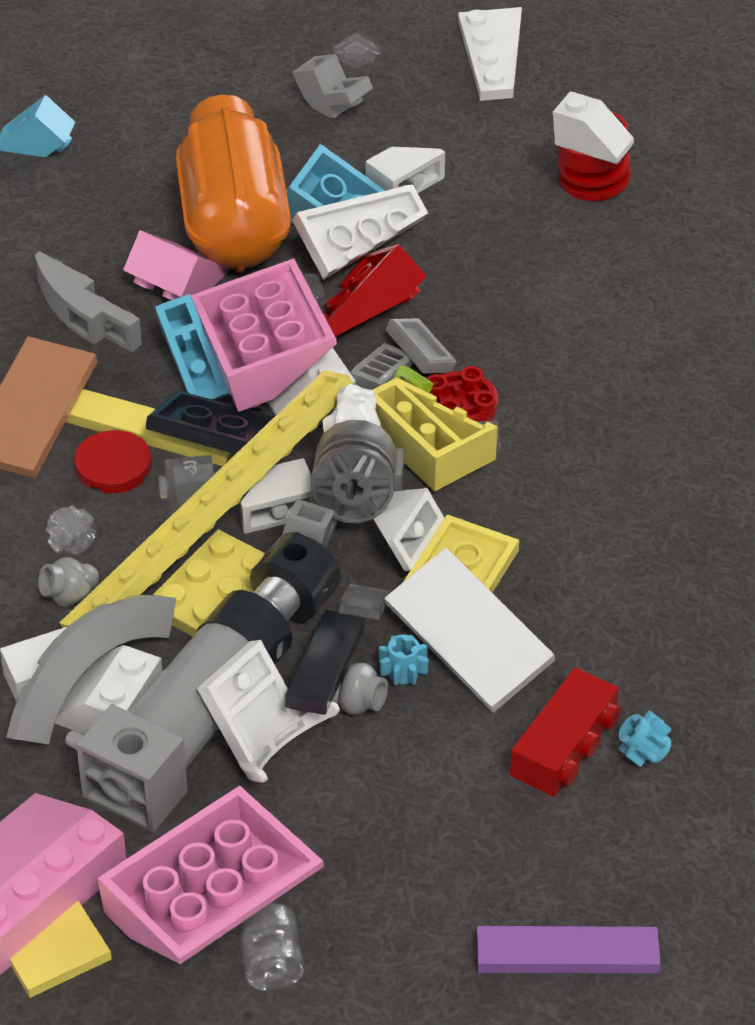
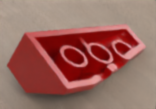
M400 244L366 254L339 284V287L343 290L329 298L323 305L329 310L328 313L324 312L323 315L334 336H337L401 302L407 303L420 292L421 289L418 285L427 275Z

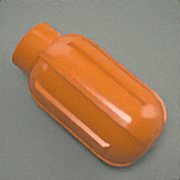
M223 94L205 99L192 111L188 132L177 149L176 155L184 227L198 253L204 258L216 262L223 268L235 269L236 273H244L245 269L256 267L272 257L290 232L291 215L280 153L273 142L271 134L267 130V124L260 119H255L253 109L246 101L236 96Z

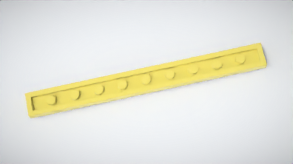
M323 370L59 623L62 628L68 627L82 615L102 604H110L126 599L129 596L141 595L150 585L156 583L168 567L177 559L183 557L198 538L210 531L216 521L227 510L237 505L242 496L255 483L264 479L268 471L281 458L290 454L293 447L307 433L313 431L332 409L337 407V394L340 388L353 384L349 375Z

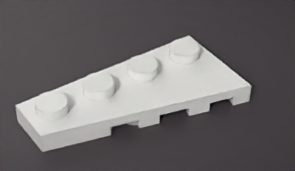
M522 7L458 12V24L480 101L513 98Z
M413 184L300 211L296 213L292 221L323 280L420 223L427 216L428 212Z

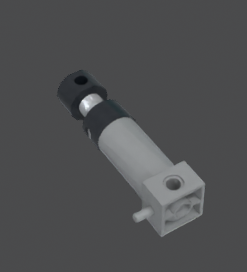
M298 532L284 533L252 568L250 580L254 593L246 590H233L227 594L198 627L197 633L129 711L111 704L84 735L75 730L67 734L65 739L66 745L77 750L82 796L153 833L188 792L186 768L219 730L197 688L250 641L261 640L274 665H276L291 647L293 636L287 621H308L339 586L341 580L339 565L333 555L320 542Z

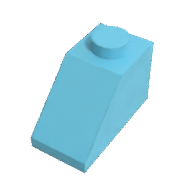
M44 95L3 127L0 133V151L38 157H47L55 150L59 153L70 143L72 137L69 134L75 121L49 97Z

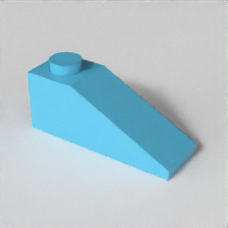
M188 294L155 306L159 325L187 392L212 400L228 396V389L191 295Z

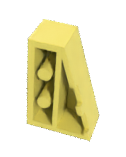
M395 378L373 389L377 398V408L375 411L380 420L381 428L392 438L396 448H405L404 463L434 492L496 460L498 426L489 422L482 425L467 418V411L459 407L451 410L437 403L436 396L399 378Z

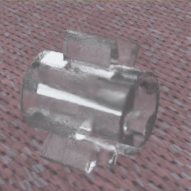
M73 505L69 508H60L48 520L46 531L51 537L47 542L58 554L63 550L68 555L81 554L94 541L96 531L90 525L93 524L95 519L84 508L79 511Z

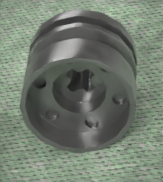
M346 420L334 424L323 433L316 447L311 477V492L316 504L334 510L333 518L345 523H362L376 518L385 511L393 497L397 465V450L392 438L380 426L366 420Z

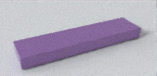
M477 926L478 973H659L657 927Z

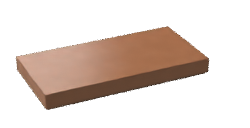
M27 336L0 385V469L31 478L37 477L98 362L96 354Z

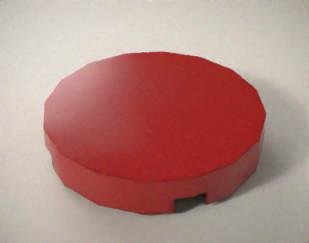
M101 431L89 436L78 446L74 455L76 475L79 480L90 489L91 485L100 488L102 493H121L136 488L144 482V476L148 471L150 473L152 468L150 447L143 438L127 431Z

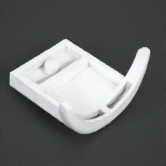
M261 640L248 642L197 688L247 778L254 782H265L268 780L267 775L262 769L279 749L312 726L335 716L340 710L335 702L331 703L326 715L285 707V695L288 688Z

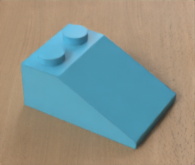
M320 144L286 190L291 223H293L292 219L297 212L386 190Z

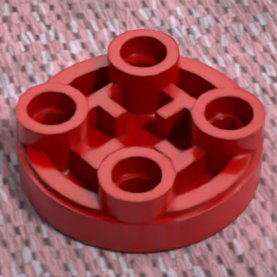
M467 366L462 371H452L441 375L433 374L427 378L434 383L430 394L437 397V403L451 410L459 407L467 411V418L482 425L490 422L495 417L498 409V393L494 385L483 377V371L480 368Z

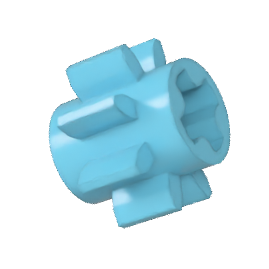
M413 635L391 636L388 647L379 646L380 675H389L390 679L394 681V685L398 683H412L414 685L419 673L428 674L429 659L427 658V645H419Z
M648 711L644 718L639 714H634L625 720L619 730V739L623 742L619 746V750L639 767L644 764L645 760L650 763H657L670 750L671 739L667 734L671 731V728L651 711Z

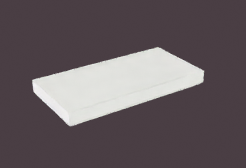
M444 548L385 597V602L391 610L493 713L555 661L554 654L447 548Z

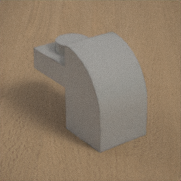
M336 54L314 56L292 72L308 104L329 118H335L348 108L363 101L362 96L373 89L368 76L346 78Z
M297 499L287 515L283 534L298 532L320 542L327 548L337 524V520L333 519L335 511Z

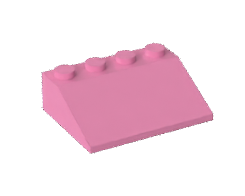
M294 258L191 295L224 382L238 412L257 407L264 402L275 399L337 344L336 338Z
M238 786L98 877L103 912L130 939L182 964L323 868L324 862L241 786Z
M35 793L0 822V975L11 967L10 959L71 906L77 901L83 905L99 891L98 877L127 859L124 833L93 810Z

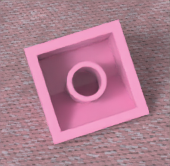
M140 230L123 270L135 276L134 283L153 290L156 285L164 289L162 296L174 300L188 294L193 295L212 288L230 269L223 268L216 262L204 258L200 253L180 244Z

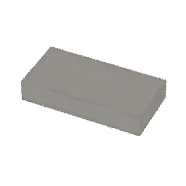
M419 318L389 320L385 330L423 374L447 373L454 370L457 363L456 360Z

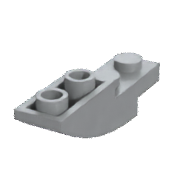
M40 251L35 254L37 279L41 292L54 313L69 328L94 345L104 337L130 352H133L142 345L140 318L110 303L104 297L96 295L94 280L90 279L87 275L73 270L61 261L53 259Z

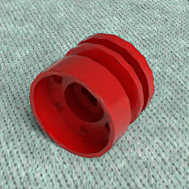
M611 111L629 132L628 124L624 118ZM557 145L559 183L566 193L576 199L600 201L617 196L627 188L631 180L630 149L618 164Z

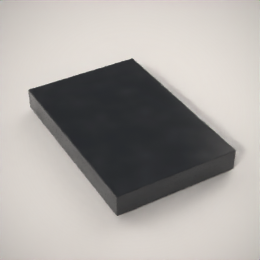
M178 390L147 416L145 429L236 454L274 417L248 409L238 412L234 405Z

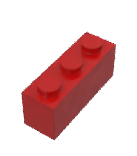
M575 667L511 750L510 776L552 797L557 795L563 785L570 786L579 772L582 759L585 756L588 758L593 756L600 743L602 732L605 728L611 730L619 719L621 707L617 706L619 687Z

